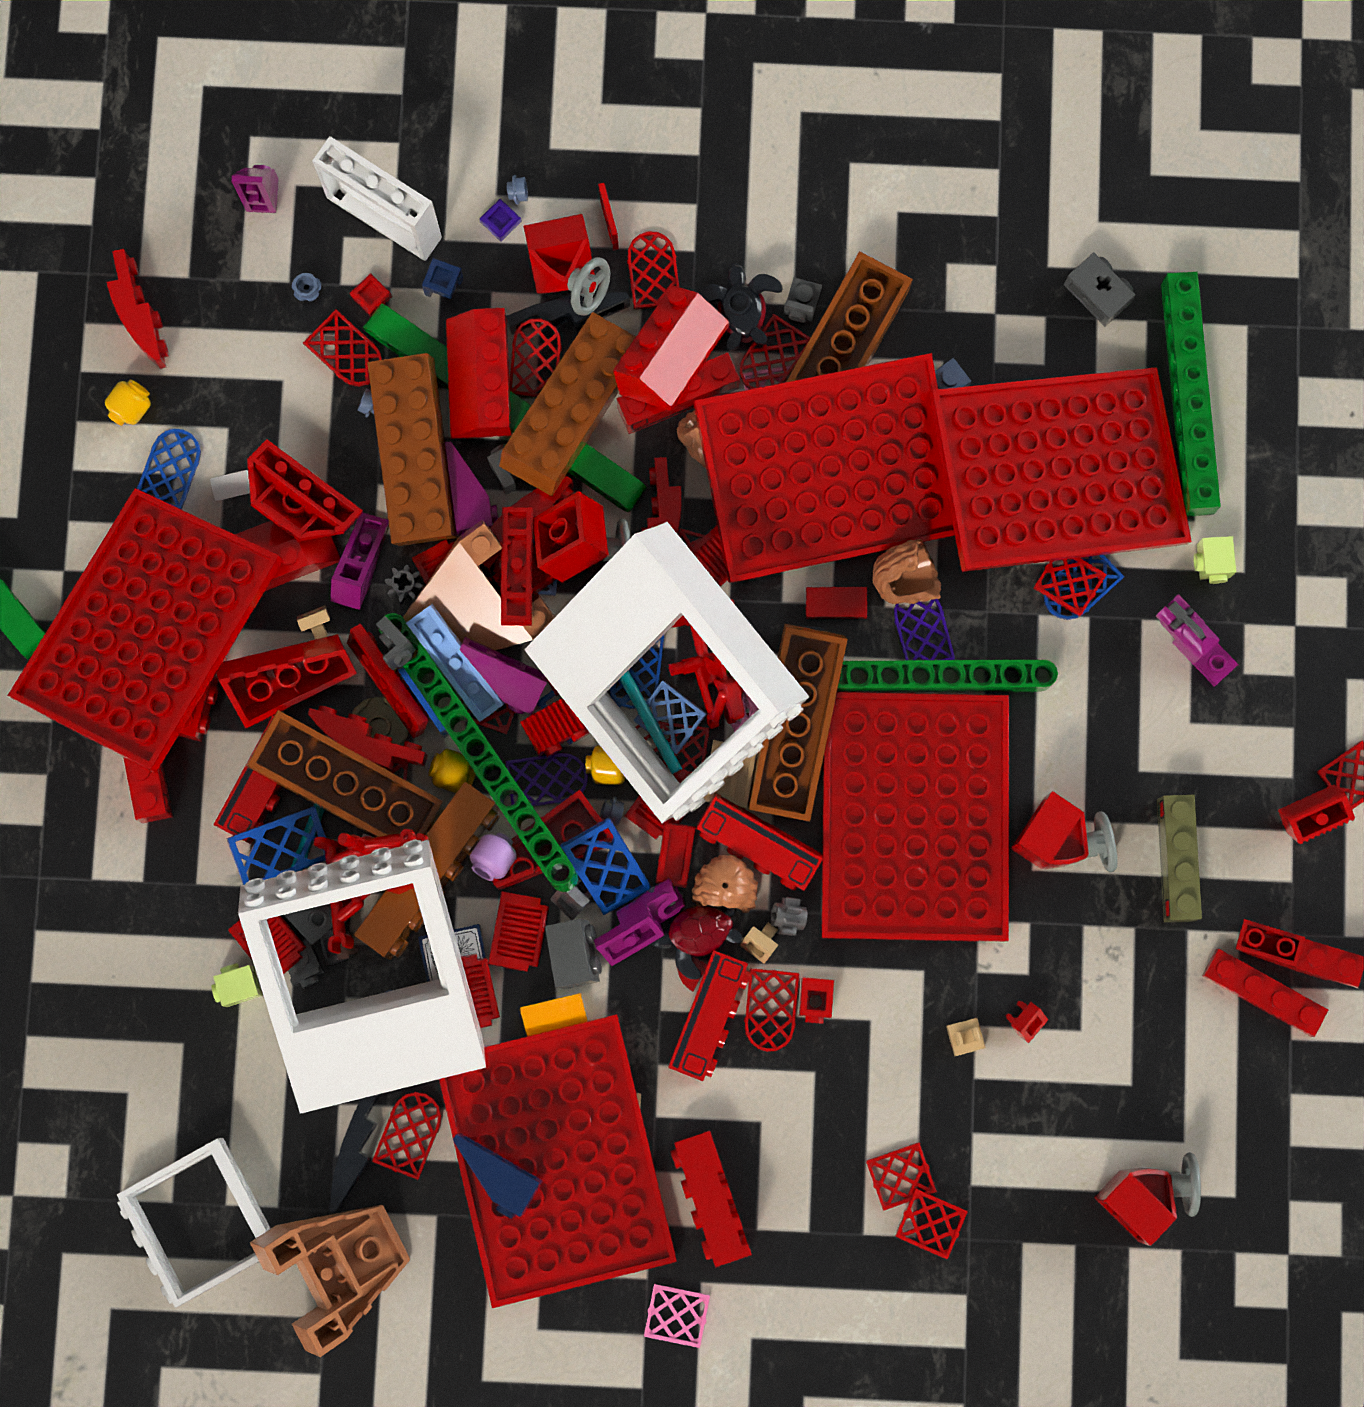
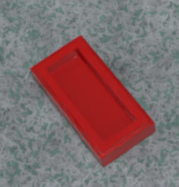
M806 587V619H867V587Z
M664 822L655 883L659 884L670 878L673 886L686 888L695 826Z

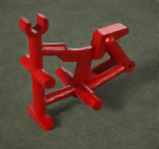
M682 616L671 628L684 625L690 626L697 656L669 664L670 674L674 676L695 672L707 712V723L711 729L719 726V720L723 711L728 724L736 723L737 720L742 719L745 715L742 687L739 686L735 679L727 676L725 666L713 652H708L707 644L688 620ZM709 684L715 685L718 691L714 705L708 689Z
M404 829L401 833L374 838L370 836L362 838L354 834L341 833L338 837V842L325 837L313 839L315 847L325 850L326 865L339 862L342 858L350 855L360 857L371 854L379 848L386 847L392 849L400 847L411 840H429L427 835L422 833L416 835L411 829ZM411 883L387 889V891L399 895L413 889L414 885ZM370 894L330 903L334 935L328 940L330 952L341 953L340 944L345 948H353L354 939L350 934H346L345 921L363 908L364 900Z

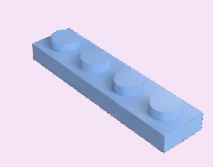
M433 604L406 622L479 722L505 704L459 650L462 643Z

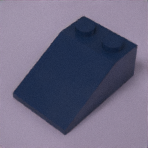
M462 1133L456 1134L453 1138L455 1145L491 1200L498 1204L496 1210L511 1219L515 1215L521 1217L527 1210L543 1180Z

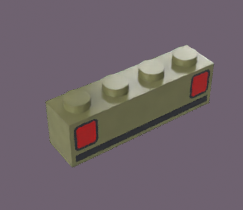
M1195 795L1162 796L1157 799L1164 922L1201 920Z

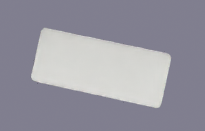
M248 470L210 479L215 501L250 493Z

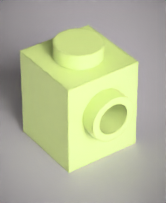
M1233 536L1202 538L1197 543V553L1194 554L1193 563L1195 571H1199L1200 580L1209 579L1210 584L1228 582V578H1231L1236 573Z
M238 963L228 965L220 969L221 974L213 976L215 984L211 985L215 1001L217 1003L221 1002L223 1007H230L263 996L255 967L252 965L239 968Z

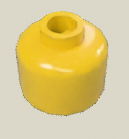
M131 379L128 382H118L105 399V405L110 411L108 417L120 426H123L124 423L130 425L137 424L151 405L148 398L150 393L139 383Z
M600 745L594 747L592 755L586 756V774H592L594 783L620 785L624 782L626 777Z
M444 749L440 754L435 753L428 771V776L432 777L434 786L453 793H457L464 782L472 785L476 774L464 755L451 749Z

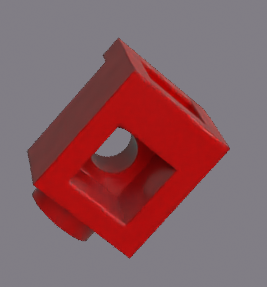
M801 978L799 1016H805L806 1023L824 1024V1018H832L834 980ZM812 996L820 997L821 1005L819 1007H812L810 1005V998Z

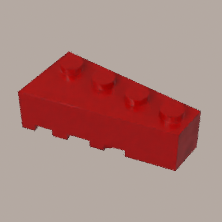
M338 634L221 663L216 672L219 682L245 728L276 714L278 710L283 711L357 674Z
M581 790L575 792L541 817L560 847L562 843L603 821ZM535 822L523 831H528L534 827ZM607 828L598 833L596 840L612 843L613 835ZM518 835L511 839L513 841L511 846L515 849L517 855L514 863L503 878L493 879L492 881L499 891L543 873ZM549 843L541 845L538 849V855H548L552 850V845ZM578 844L571 848V851L576 858L584 857L588 845ZM594 847L592 853L604 848Z
M710 1130L674 1142L676 1149L670 1152L676 1169L683 1168L686 1179L680 1182L686 1199H693L696 1210L690 1212L696 1230L703 1229L706 1240L702 1241L701 1245L706 1260L713 1259L716 1268L752 1255Z

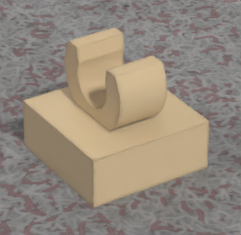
M326 605L297 616L301 632L311 628L315 639L328 637L323 624L330 621V614Z
M769 922L762 931L753 926L740 946L765 964L778 946L777 943L771 940L778 929Z
M977 1018L946 1026L954 1056L986 1048Z

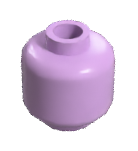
M497 833L496 835L485 834L470 854V861L473 864L472 870L478 876L488 881L503 878L517 857L515 849L511 846L513 841L502 833Z

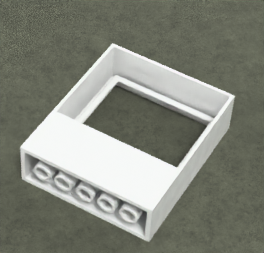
M668 522L635 533L525 648L526 653L661 823L672 817L677 821L689 811L693 812L703 805L706 801L703 797L708 793L711 795L725 784L723 779L727 775L732 776L744 766L742 761L747 756L748 758L753 757L764 747L761 744L767 738L770 740L783 730L781 724L786 720L791 721L804 710L801 705L809 698L804 689ZM684 616L759 709L688 777L679 783L607 691Z
M411 840L400 847L392 849L386 847L379 848L371 854L360 857L350 855L342 858L339 862L327 865L325 863H317L310 866L307 870L298 872L285 871L274 878L266 880L256 878L240 886L238 915L300 1113L486 1068L483 1036L429 840ZM413 883L440 979L296 1014L267 919Z

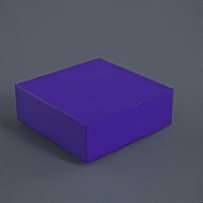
M501 199L479 218L480 223L500 242L522 222L521 217Z

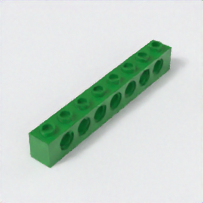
M1198 271L1167 273L1161 283L1180 485L1187 516L1214 515L1221 507Z

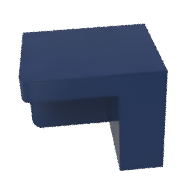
M433 258L422 284L425 296L431 297L432 293L451 299L457 283L461 284L463 281L461 268Z

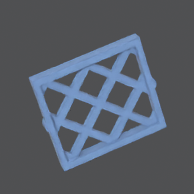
M662 680L652 696L646 700L648 707L652 706V713L657 723L660 720L668 719L670 731H663V734L671 735L672 744L669 743L673 752L678 754L690 736L694 735V731L707 713L664 680ZM664 689L665 701L655 702V697L660 690ZM669 691L680 699L670 700ZM681 702L682 714L672 715L671 704ZM685 703L696 712L687 713ZM666 704L668 716L658 717L656 706ZM638 714L634 719V722L639 724L643 729H645L648 732L642 719ZM697 715L698 720L692 728H689L687 717ZM683 717L684 729L674 730L673 719ZM685 732V738L680 745H676L675 734Z

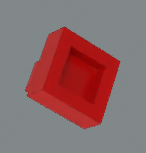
M1018 1001L1016 1004L1023 1012L1017 1018L1008 1013L1006 1018L1012 1024L1011 1026L1016 1033L1027 1043H1030L1046 1024L1048 1018L1032 1002L1027 1006L1024 1002Z

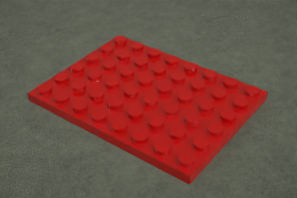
M932 353L693 401L729 583L888 550L890 547L902 545L908 540L921 539L923 542L955 535L929 399V393L932 390L938 389Z
M1157 367L937 389L929 393L962 572L1180 546L1192 542Z
M135 488L7 696L156 773L280 567L283 559L267 549Z
M836 693L823 756L821 938L1009 941V695Z
M617 1014L484 1047L486 1068L439 1079L453 1138L456 1134L462 1133L543 1180L525 1213L521 1217L515 1215L511 1219L496 1210L498 1204L491 1200L454 1143L492 1308L677 1262Z

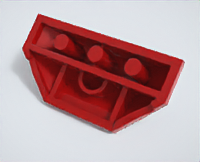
M268 439L247 459L251 506L299 542L344 534L363 513L362 509Z
M272 521L235 534L279 555L283 559L265 591L340 561V556L332 536L299 542Z

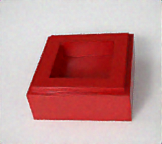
M371 273L349 293L370 316H372L381 303L385 304L393 297Z

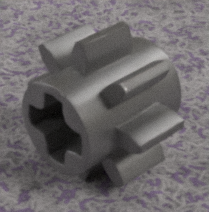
M405 565L404 570L397 571L393 567L392 572L394 575L392 579H385V583L393 587L388 592L389 597H394L397 594L400 604H403L407 598H411L414 601L416 591H421L423 585L416 583V580L421 577L419 571L411 574L408 565ZM404 579H408L411 586H405V589L401 590L398 583L401 584L404 582Z
M782 897L781 903H774L770 920L772 926H778V934L792 936L796 935V929L803 930L805 928L807 908L800 906V899Z

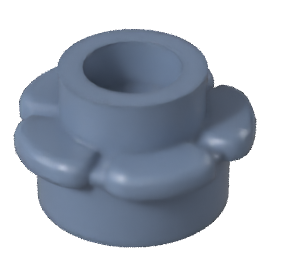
M513 175L512 182H507V194L509 200H514L517 205L520 202L528 201V189L525 177L517 178L516 175Z
M311 273L299 274L292 282L294 296L300 301L315 300L319 296L318 292L321 290L320 280ZM308 285L309 289L304 290V286Z
M367 388L357 410L364 413L365 417H368L370 413L374 414L371 390Z
M615 796L610 801L605 800L600 812V818L604 820L610 818L613 824L618 826L623 815L625 803L618 801Z

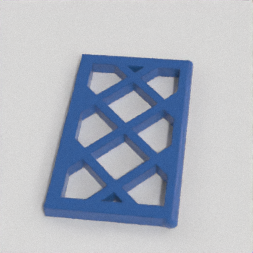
M315 806L226 838L243 885L249 881L247 870L251 863L267 870L264 877L261 878L266 880L274 878L285 871L297 872L326 861L325 850H323L324 855L308 859L304 857L311 841L316 838L314 836L315 832L318 837L326 838ZM307 815L311 816L313 826L309 833L294 827L297 819ZM282 826L286 830L279 845L263 838L267 830ZM291 831L307 838L300 854L284 848ZM251 837L255 839V843L249 855L246 856L239 853L235 842ZM261 842L276 849L269 866L253 859ZM281 852L297 858L295 865L281 871L274 869Z
M606 818L561 844V848L603 915L651 888L650 883L610 818ZM609 828L613 835L612 843L596 840L598 833ZM578 844L588 845L583 859L576 858L571 848ZM594 847L609 849L605 863L589 860ZM615 851L624 853L628 860L626 867L611 864ZM587 867L602 869L598 883L589 880L585 873ZM608 871L624 873L620 886L604 884ZM630 874L637 875L642 882V885L634 889L626 888ZM601 891L617 893L615 900L605 905L600 897Z

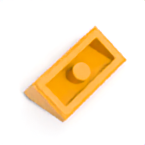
M581 993L520 1007L527 1037L588 1022Z

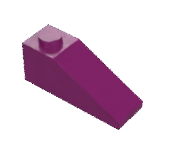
M254 165L253 168H243L232 175V183L246 212L276 213L278 177L274 169L266 165Z
M445 442L458 536H461L482 519L490 528L499 518L497 504L491 505L488 494L452 442Z
M366 513L360 515L332 576L331 602L360 610L371 584L389 527V520Z
M464 637L459 650L500 699L507 703L508 708L519 714L527 712L532 715L548 680L542 671Z

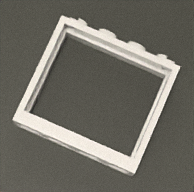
M329 136L312 160L327 199L426 261L442 238L432 201ZM339 189L345 194L342 200L334 196ZM411 210L417 213L416 217L409 214Z
M224 1138L215 1139L117 1194L120 1200L117 1203L121 1209V1215L124 1219L129 1218L134 1227L131 1233L136 1244L140 1248L143 1246L149 1256L146 1259V1263L154 1276L158 1274L164 1285L161 1287V1292L163 1296H166L169 1304L173 1303L175 1308L256 1264L259 1260L256 1254L253 1253L193 1288L184 1291L136 1198L137 1196L212 1155L255 1238L271 1229Z

